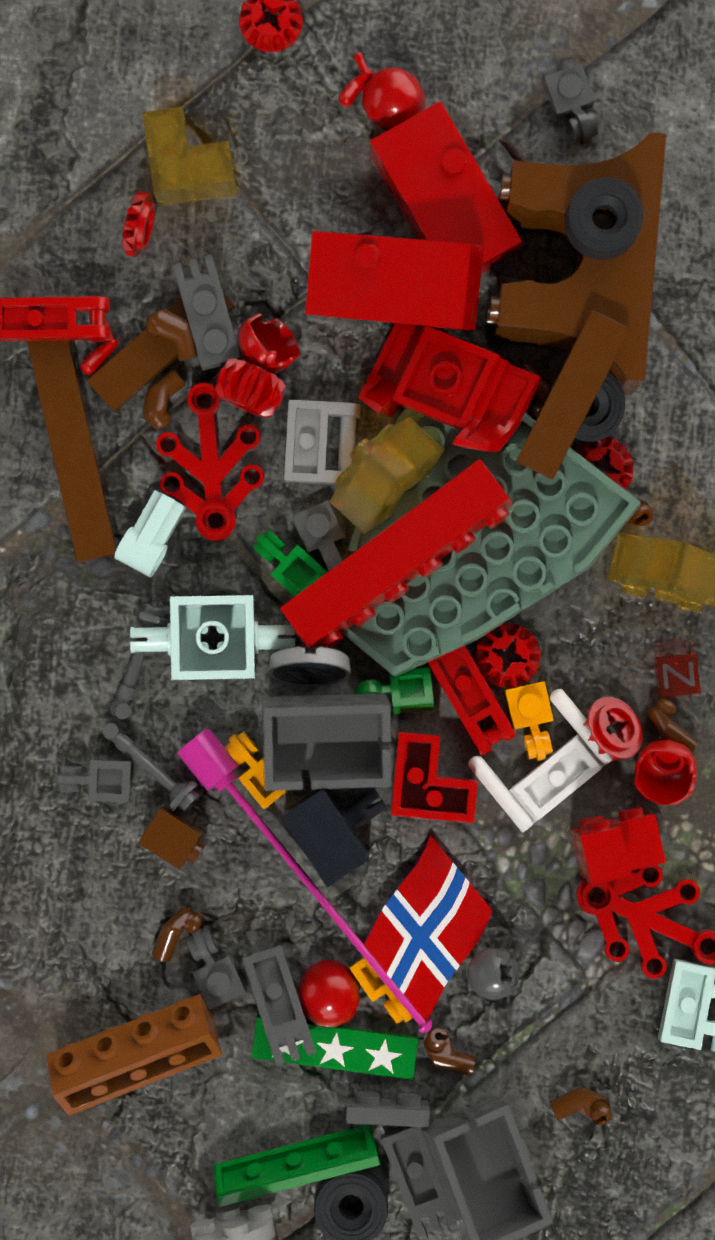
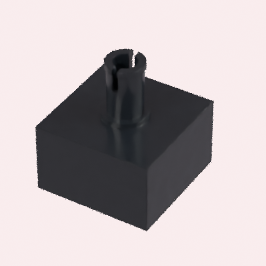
M374 787L344 808L342 805H338L328 789H316L286 809L281 816L327 888L370 860L369 850L357 834L359 833L358 828L383 811L388 810L382 799L371 807H366L380 798Z

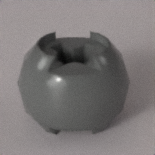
M490 947L479 951L470 961L468 967L469 983L472 989L482 998L498 1000L509 996L518 986L519 967L516 959L506 950Z

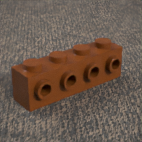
M198 994L191 998L181 999L176 1004L153 1013L143 1014L138 1019L115 1028L105 1029L100 1034L77 1043L67 1044L62 1049L49 1053L46 1056L53 1097L66 1114L70 1116L222 1056V1051L213 1015L201 995Z

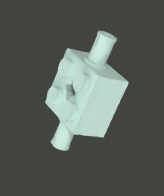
M253 595L170 597V623L167 624V627H131L130 638H148V640L130 642L131 653L168 652V656H171V680L255 679V654H259L258 650L295 647V638H278L279 635H295V629L292 625H258V621H254ZM211 627H217L218 634L225 635L224 642H219L215 650H210L209 644L202 642V635H208Z

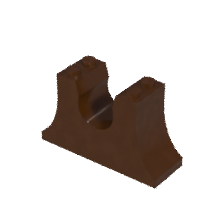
M650 132L639 144L629 151L596 163L553 165L513 161L510 174L502 175L501 186H499L498 200L515 229L526 233L547 232L560 238L570 249L575 267L572 276L555 284H541L531 280L502 284L498 297L491 296L490 305H488L486 330H493L492 342L543 347L570 355L591 311L594 310L630 328L608 372L619 381L626 395H632L645 381L667 134ZM598 178H614L628 184L638 194L644 210L643 226L633 245L620 256L606 260L593 259L581 254L573 247L565 231V214L573 195L585 183ZM606 208L597 209L592 214L593 223L599 229L608 230L615 225L616 219L614 214Z

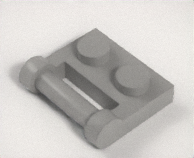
M288 400L284 481L357 486L358 473L354 472L356 420L361 417V405L345 402ZM329 416L340 417L338 471L326 470Z

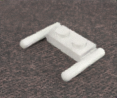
M562 689L554 690L550 695V700L578 734L517 782L510 790L506 788L481 756L472 757L468 763L469 768L522 833L600 771L604 765L612 761L607 753L598 754V745L595 741H588L591 732L583 725L587 719Z

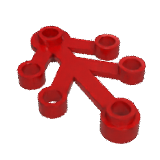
M199 383L190 389L187 401L193 413L198 415L202 461L183 447L180 439L171 432H165L157 438L156 448L162 456L173 458L204 484L206 502L186 488L183 478L175 472H169L162 476L160 489L166 496L178 499L196 514V527L203 537L212 541H220L229 537L235 529L236 517L234 511L252 490H257L264 484L265 475L262 469L257 465H247L240 473V481L222 500L221 482L247 451L254 450L260 445L261 435L259 430L253 425L240 427L236 434V440L218 460L214 414L221 406V398L215 394V387L213 385ZM203 395L212 397V404L208 408L198 406V399ZM253 431L256 434L255 442L249 445L244 444L241 441V436L244 432ZM167 438H172L176 442V447L171 452L162 450V443ZM251 470H255L260 474L259 481L253 485L245 481L246 473ZM170 478H177L179 480L180 486L175 492H169L165 488L166 481ZM213 514L223 516L224 522L221 527H210L209 518Z
M658 865L649 866L655 868L657 873L656 878L650 882L643 879V872L648 868L645 867L632 872L633 876L592 886L584 879L579 883L576 890L577 902L586 913L596 916L605 940L603 950L610 960L621 962L628 957L630 952L627 941L619 936L612 914L613 911L628 919L642 957L640 968L647 977L658 979L665 974L667 969L666 961L657 952L649 928L691 947L694 956L701 962L710 965L715 964V931L704 929L696 932L657 914V912L681 903H695L700 896V888L694 881L687 878L680 879L675 883L674 888L634 903L620 897V895L643 885L646 887L658 886L663 879L662 869ZM690 884L693 887V894L691 897L684 899L680 895V889L682 886ZM595 887L603 890V897L597 902H593L589 898V892ZM707 938L712 939L714 943L712 950L702 952L700 948L701 942ZM618 941L623 944V951L619 955H611L609 951L610 945ZM651 959H658L660 961V968L656 972H648L647 963Z

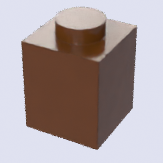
M164 805L158 810L138 844L180 870L186 861L193 865L206 845L200 841L205 831L179 814L173 813L171 809Z

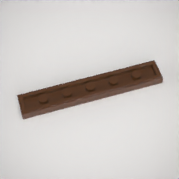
M27 341L77 563L113 556L117 546L70 341Z

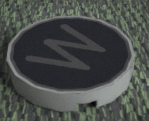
M301 647L286 648L270 656L268 674L275 680L295 685L332 684L349 677L350 659L346 654L326 647L316 648V654L305 653V648Z

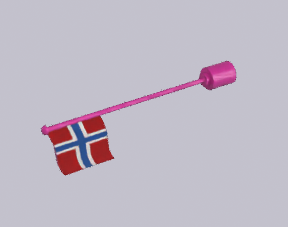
M209 728L198 734L178 751V756L207 791L215 787L219 793L225 788L231 793L420 1026L418 1031L421 1033L430 1031L432 1022L429 1017L449 979L480 940L489 922L492 909L433 837L429 835L426 846L416 865L385 903L363 944L232 783L238 778L234 770L239 765L229 755L225 747Z

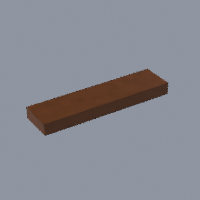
M223 293L229 313L235 306ZM181 297L168 311L188 321ZM146 328L90 377L87 382L116 413L178 358L174 342L160 335H153Z
M594 310L591 311L516 460L517 463L551 480L554 479L630 328Z

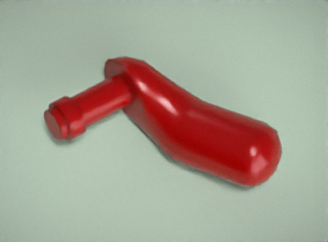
M361 52L353 55V59L357 63L361 74L349 81L338 97L339 103L344 107H350L373 75V70H368Z
M111 329L110 340L93 349L81 363V370L85 374H94L106 358L117 348L119 341L118 339L114 340Z

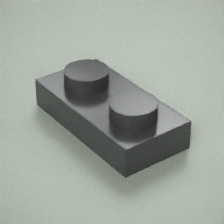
M363 1091L357 1092L356 1097H347V1124L429 1127V1102L421 1100L420 1095L402 1093L397 1095V1099L380 1098L379 1093Z

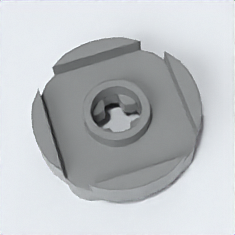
M238 1204L222 1206L215 1210L216 1217L199 1220L190 1225L192 1240H271L275 1236L271 1205L267 1204L240 1211Z

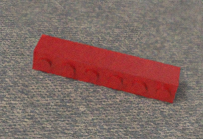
M479 459L280 609L309 649L315 652L316 648L320 647L331 649L343 639L341 633L354 624L356 627H360L376 615L374 609L385 600L391 603L402 597L410 589L407 584L421 575L423 578H426L437 571L443 564L441 559L454 550L456 553H460L468 548L476 540L474 534L486 525L489 528H493L503 522L510 515L508 509L513 506L511 499L482 460Z

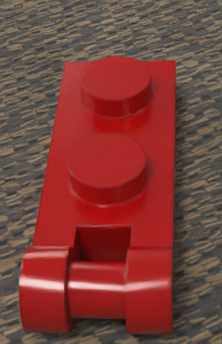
M99 296L0 298V342L109 341L110 327L106 326V313L110 312V299ZM78 312L89 313L90 325H78Z
M462 646L427 662L481 756L492 751L491 746L503 739L507 742L517 736L466 646ZM490 715L495 725L482 732L477 722Z

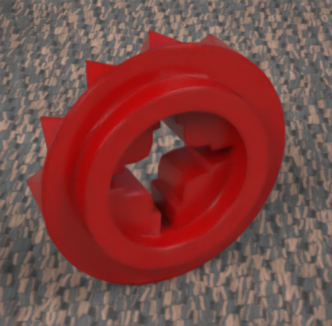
M247 0L245 3H242L239 25L243 37L252 47L263 52L273 53L287 49L298 39L303 26V16L299 3L295 0ZM264 7L272 14L282 13L277 17L279 32L270 23L260 24L264 21Z
M139 191L131 199V205L127 210L124 231L122 233V247L128 256L138 257L140 252L145 251L149 244L156 213V206L152 202L151 193Z
M606 437L599 441L583 442L577 447L575 452L589 463L599 462L606 453H609L607 457L609 459L608 466L613 468V471L618 472V474L607 473L605 475L626 490L633 479L634 460L627 446L622 445L613 437Z
M502 624L480 639L476 650V662L481 674L490 683L502 688H515L530 681L540 667L541 649L534 635L527 629L516 624ZM515 639V653L520 658L525 659V662H511L503 673V658L497 656V653L492 652V649H507L512 640Z
M603 697L586 710L588 719L583 725L591 732L588 741H595L597 743L598 754L607 753L610 759L614 761L621 758L626 760L639 751L643 740L641 723L632 708L625 702L614 697ZM608 726H620L617 733L609 734L606 730Z

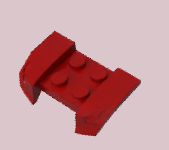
M395 323L358 398L377 413L385 414L390 418L400 405L458 429L461 432L455 437L453 445L471 450L496 452L503 448L519 427L542 378L511 365L509 361L502 359L499 354L426 326L421 329L410 324Z

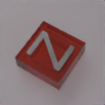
M697 653L654 657L658 697L701 694Z

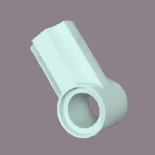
M154 490L135 526L130 527L123 536L114 558L144 575L152 577L166 554L168 548L166 544L186 507Z

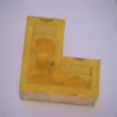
M183 107L142 112L153 192L159 206L238 195L229 141L191 146L188 123Z
M410 417L395 426L390 423L374 439L369 441L365 438L355 446L350 454V457L353 459L350 466L335 481V485L338 488L330 503L365 535L390 518L404 492L430 475L445 449Z
M619 533L607 580L622 585L621 593L645 598L646 592L655 593L654 599L677 604L678 608L701 613L702 606L715 608L714 554L686 542Z

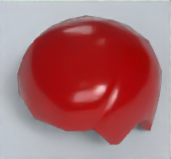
M393 67L377 71L363 88L362 107L369 121L387 131L425 110L426 95L419 81L414 75L401 68Z
M257 314L247 319L239 328L237 336L240 352L248 363L266 369V371L272 374L279 373L301 356L299 343L281 320L275 318L271 321L262 322L260 321L263 317L262 314Z
M667 739L652 741L639 752L635 764L634 784L646 800L661 806L678 805L690 797L697 778V762L689 748L684 744Z
M321 960L310 965L299 981L298 996L303 1014L317 1026L337 1027L349 1022L356 1014V1009L359 1008L360 1003L357 979L349 967L340 961Z

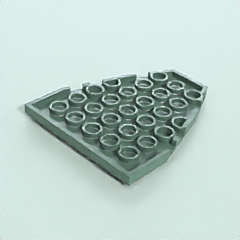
M405 408L396 421L393 429L395 433L387 454L384 453L380 463L381 469L375 485L369 491L353 532L349 547L350 555L479 459L482 460L510 497L513 506L508 509L510 515L499 525L493 528H489L486 525L474 534L476 540L468 548L460 553H456L454 550L441 559L443 564L437 571L426 578L419 575L407 584L410 589L402 597L391 603L385 600L374 609L376 615L360 627H356L353 624L342 634L393 676H399L480 639L588 570L641 506V502L571 448H569L553 480L517 463L516 460L536 422L526 413L519 427L500 451L489 452L465 449L453 445L455 437L461 432L460 430Z

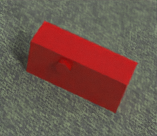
M441 101L370 140V157L417 239L484 246L481 274L518 254L522 243L521 238Z
M312 231L305 314L476 330L484 246L468 243Z

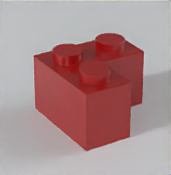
M398 731L390 808L391 815L474 823L478 782L475 779L437 775L440 746L439 735Z
M642 806L618 811L619 818L611 820L608 818L603 819L602 815L578 820L579 827L571 828L570 832L580 876L592 886L632 877L631 870L666 863L657 819L654 813L649 811L643 812Z

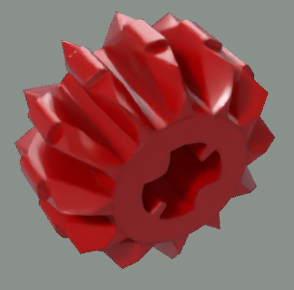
M233 358L228 359L224 367L221 368L216 379L217 383L214 392L217 397L234 407L255 416L269 418L273 416L275 410L280 406L286 385L277 375L266 371V369L247 363L244 360Z

